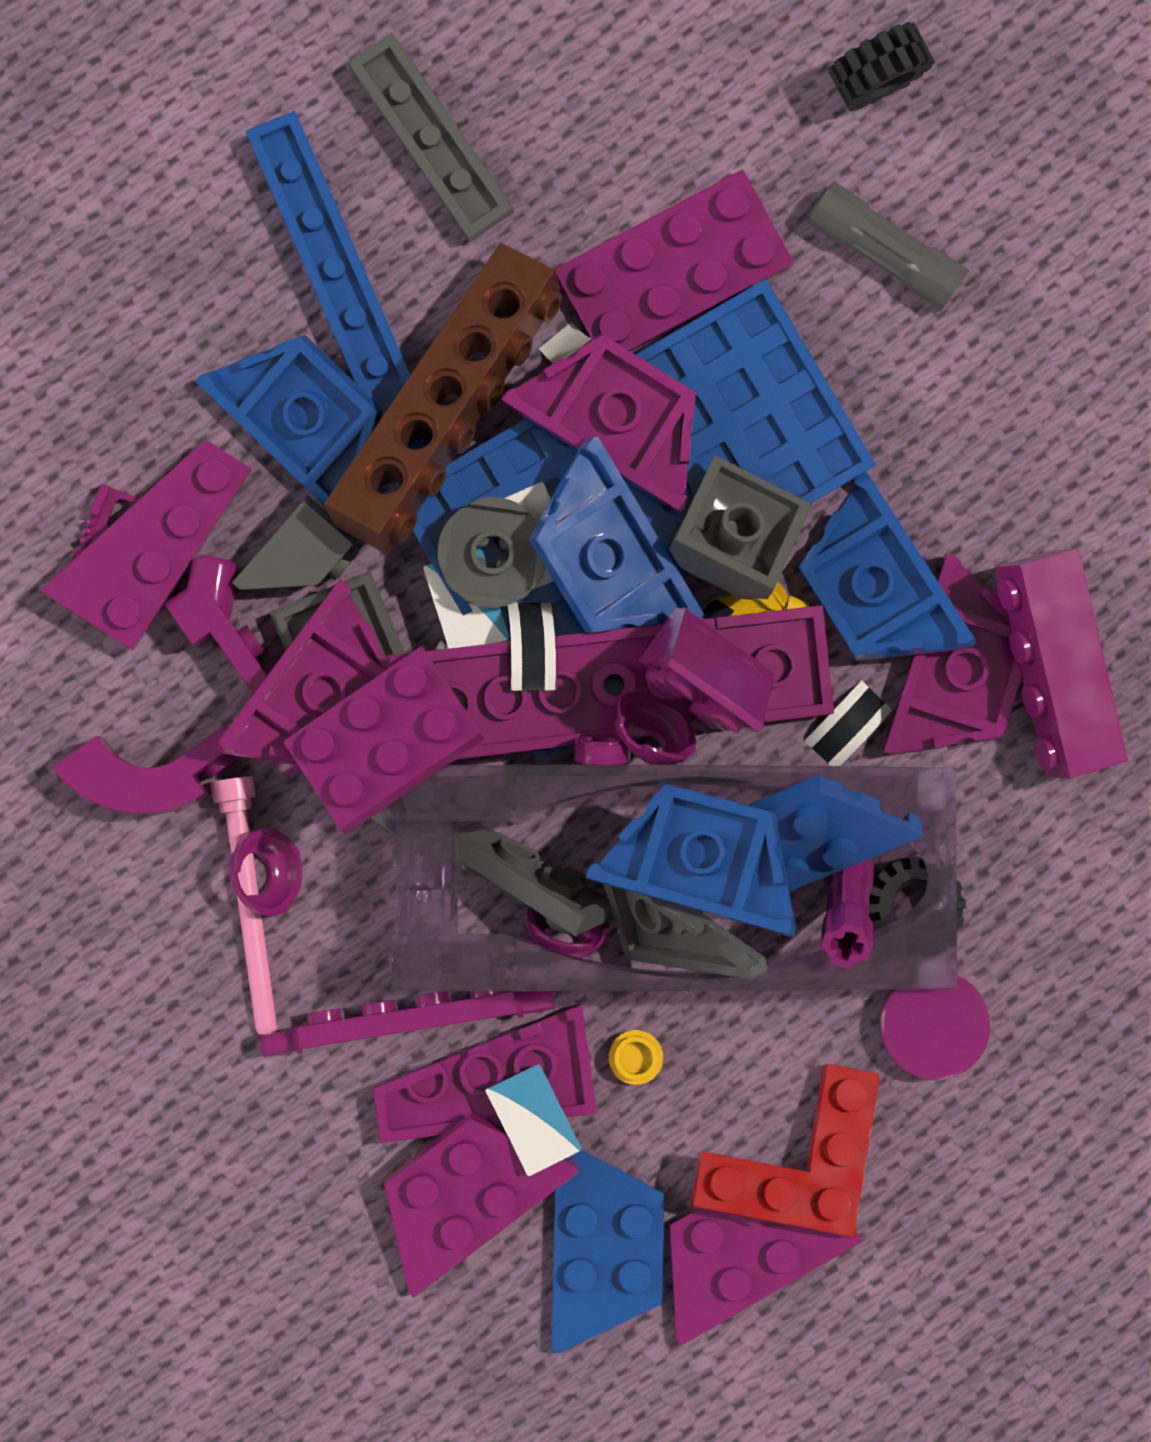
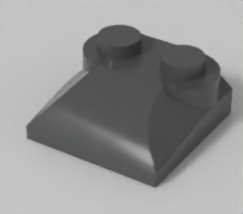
M714 455L682 523L672 539L669 551L682 569L739 598L748 600L757 598L768 599L778 582L812 504Z

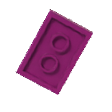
M420 646L283 742L338 828L347 835L485 738L428 653Z

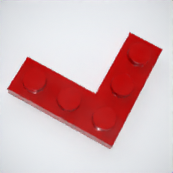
M832 1064L823 1065L806 1171L702 1151L699 1152L690 1207L848 1238L854 1237L880 1074Z

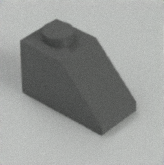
M307 495L232 583L240 590L318 585L327 574L336 580L356 557L349 550L356 538L335 527L328 512Z

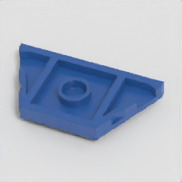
M306 335L298 336L266 351L250 355L218 370L202 374L195 381L323 506L381 420L383 409Z
M588 437L579 447L529 538V541L585 632L617 630L618 628L656 625L658 623H665L675 608H686L698 618L704 615L703 611L599 437Z
M867 471L857 476L853 482L855 487L839 512L835 510L824 527L823 537L817 544L811 547L799 566L805 580L821 605H823L824 610L855 659L867 660L963 650L977 645L974 636Z
M820 774L748 805L770 811L776 815L789 891L923 837L922 820L919 816L909 812L903 819L888 814L880 810L879 799L863 792L847 790L843 784Z
M665 783L648 802L645 813L641 817L632 820L618 836L620 838L618 843L599 864L594 862L587 871L586 878L594 882L787 936H795L796 925L777 819L774 813Z
M584 1150L569 1156L579 1165V1173L555 1190L552 1353H561L662 1305L664 1192Z

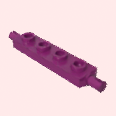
M494 982L469 987L471 997L450 1001L448 991H439L416 995L417 1006L395 1009L394 999L362 1004L363 1015L341 1018L340 1008L307 1013L309 1024L293 1027V1030L266 1035L261 1034L262 1052L264 1057L290 1052L300 1054L303 1053L304 1048L512 1014H517L518 1018L524 1017L523 1014L550 1009L556 1010L552 987L526 992H520L519 990L503 992L502 983Z

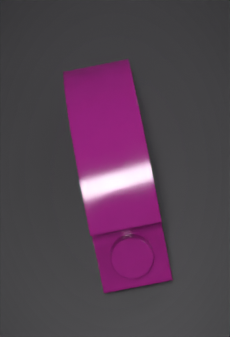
M223 726L178 759L158 767L145 768L132 765L122 759L111 748L105 738L96 736L52 768L71 789L95 804L126 813L162 814L189 807L211 795L199 779V776L206 772L212 779L237 762V759L234 755L224 754L216 749L218 741L229 728Z

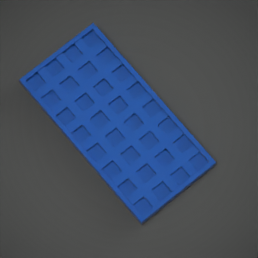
M767 279L636 354L696 392L694 417L691 427L690 462L688 463L686 505L682 512L678 514L625 481L683 579L692 574L682 569L676 563L669 548L714 455L811 504L876 466V463ZM527 419L522 420L450 462L446 468V479L440 491L432 498L427 497L417 512V522L412 533L430 563L433 564L463 616L473 612L467 602L448 588L438 564V542L444 525L459 509L477 499L485 497L506 498L540 482L544 483L550 498H552L577 453V450ZM489 538L486 547H477V549H481L487 568H496L498 561L508 560V552L500 549L499 539ZM554 581L532 590L525 599L515 602L551 603L555 636L585 632ZM507 606L500 609L509 634V639L505 641H511L510 621Z

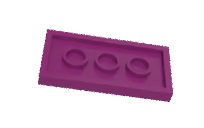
M742 169L555 268L558 282L588 337L591 338L590 341L603 334L632 352L732 299L764 279H769L792 267L794 262Z

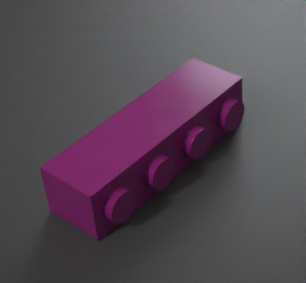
M1079 549L1053 550L997 566L1000 579L997 583V594L1001 605L1008 613L1012 630L1009 638L1010 649L1014 659L1020 664L1025 685L1022 689V700L1026 711L1033 719L1037 736L1034 743L1035 755L1038 763L1045 770L1046 776L1072 779L1128 762Z

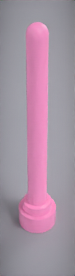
M253 776L210 782L213 803H219L220 813H226L231 854L236 849L240 839L250 832L247 809H252L251 798L256 797ZM253 853L246 856L241 866V872L238 873L240 885L246 895L259 894ZM237 896L255 1029L259 1035L272 1034L277 1029L262 915L244 906Z

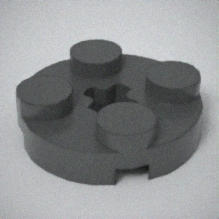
M500 497L480 498L459 509L444 525L438 542V564L448 588L465 602L481 608H504L525 599L540 582L546 568L529 541L537 525L536 519L522 505ZM489 538L499 539L500 549L508 551V560L498 561L496 568L485 567V559L478 557L476 554L477 547H486Z

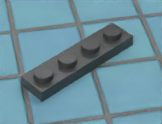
M390 33L348 62L349 68L469 243L514 213L508 199L393 33Z

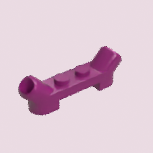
M200 555L191 562L187 588L167 600L165 605L186 637L195 647L199 648L212 638H215L250 691L254 694L268 676V672L257 658L265 650L247 625L238 630L230 619L236 586L232 582L239 575V568L231 560ZM274 762L287 780L301 771L297 765Z

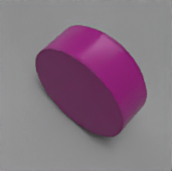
M583 736L577 738L574 742V761L588 765L625 764L630 762V750L619 736Z

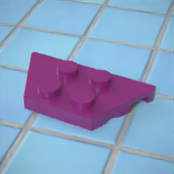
M602 334L580 347L577 352L547 367L536 377L505 393L501 400L503 405L577 451L585 439L591 436H598L625 481L678 514L684 509L687 496L686 483L688 463L690 462L691 427L696 394L690 388Z
M949 553L944 555L937 581L974 636L977 645L970 649L912 655L882 753L892 755L997 739L1004 735L1022 678L1020 664L1014 659L1010 649L1009 638L1012 630L1008 613L1001 605L999 598L987 586L984 587L961 565L962 562L955 555Z
M341 579L337 582L218 741L217 750L224 754L299 766L283 741L389 668L388 657L384 656L378 646V638L369 622H365L351 598L352 592L346 582Z
M470 1113L386 1177L384 1186L406 1284L413 1298L579 1173L577 1162L567 1157L528 1176L507 1133L498 1129L495 1123Z
M698 1208L693 1209L669 1223L675 1335L677 1342L680 1346L684 1345L858 1245L863 1240L856 1231L854 1237L848 1238Z

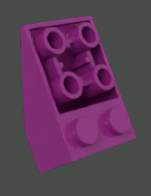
M675 608L637 661L649 670L644 679L670 697L675 695L681 699L684 696L692 701L693 704L688 711L713 729H716V727L724 731L729 729L736 734L741 729L760 732L765 723L774 673L686 608Z

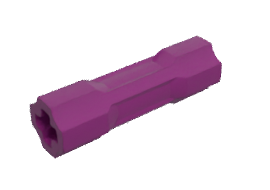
M869 859L823 878V887L827 892V907L822 923L821 949L828 954L831 964L838 967L850 969L858 962L868 961L872 951L873 922L869 918V895L873 887L874 863Z

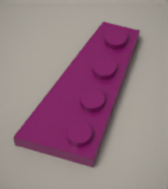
M205 439L46 584L40 592L134 651L190 566L192 560H194L251 473V468Z
M577 1005L374 1087L373 1094L380 1143L443 1135L470 1113L495 1123L497 1127H503L486 1093V1089L538 1064L541 1066L566 1118L597 1114L583 1005Z

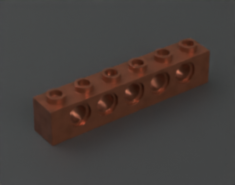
M501 242L499 243L324 503L335 527L388 556L398 541L404 542L410 536L417 522V512L427 497H434L440 491L446 479V468L457 452L461 454L469 447L475 435L476 423L486 409H493L499 402L504 391L505 379L515 365L521 366L526 361L533 347V337L543 322H551L557 314L562 302V295L555 269ZM504 310H517V313L509 318L496 317ZM477 352L489 353L481 361H468V358ZM446 396H461L458 401L451 405L444 406L438 404ZM418 439H431V442L422 449H409L410 445ZM388 483H402L401 487L394 493H379L382 487Z

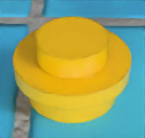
M626 1031L619 1035L610 1047L609 1064L611 1070L618 1079L627 1084L641 1085L656 1077L662 1067V1048L656 1038L645 1031Z

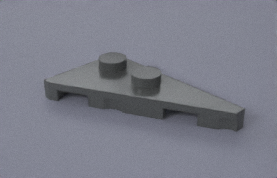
M604 884L626 960L746 979H754L768 970L763 955L700 911Z

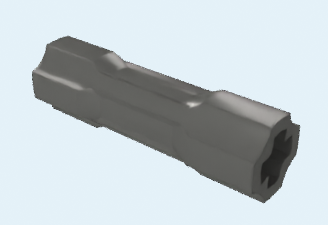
M835 181L827 189L807 222L840 245L849 246L902 281L910 291L941 311L969 271L940 250L926 246L873 211L867 202Z

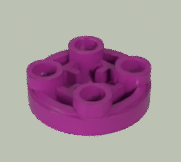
M926 970L907 976L891 988L881 1008L879 1030L885 1050L900 1068L919 1078L944 1080L964 1073L981 1057L989 1039L990 1017L981 994L967 980L946 971Z

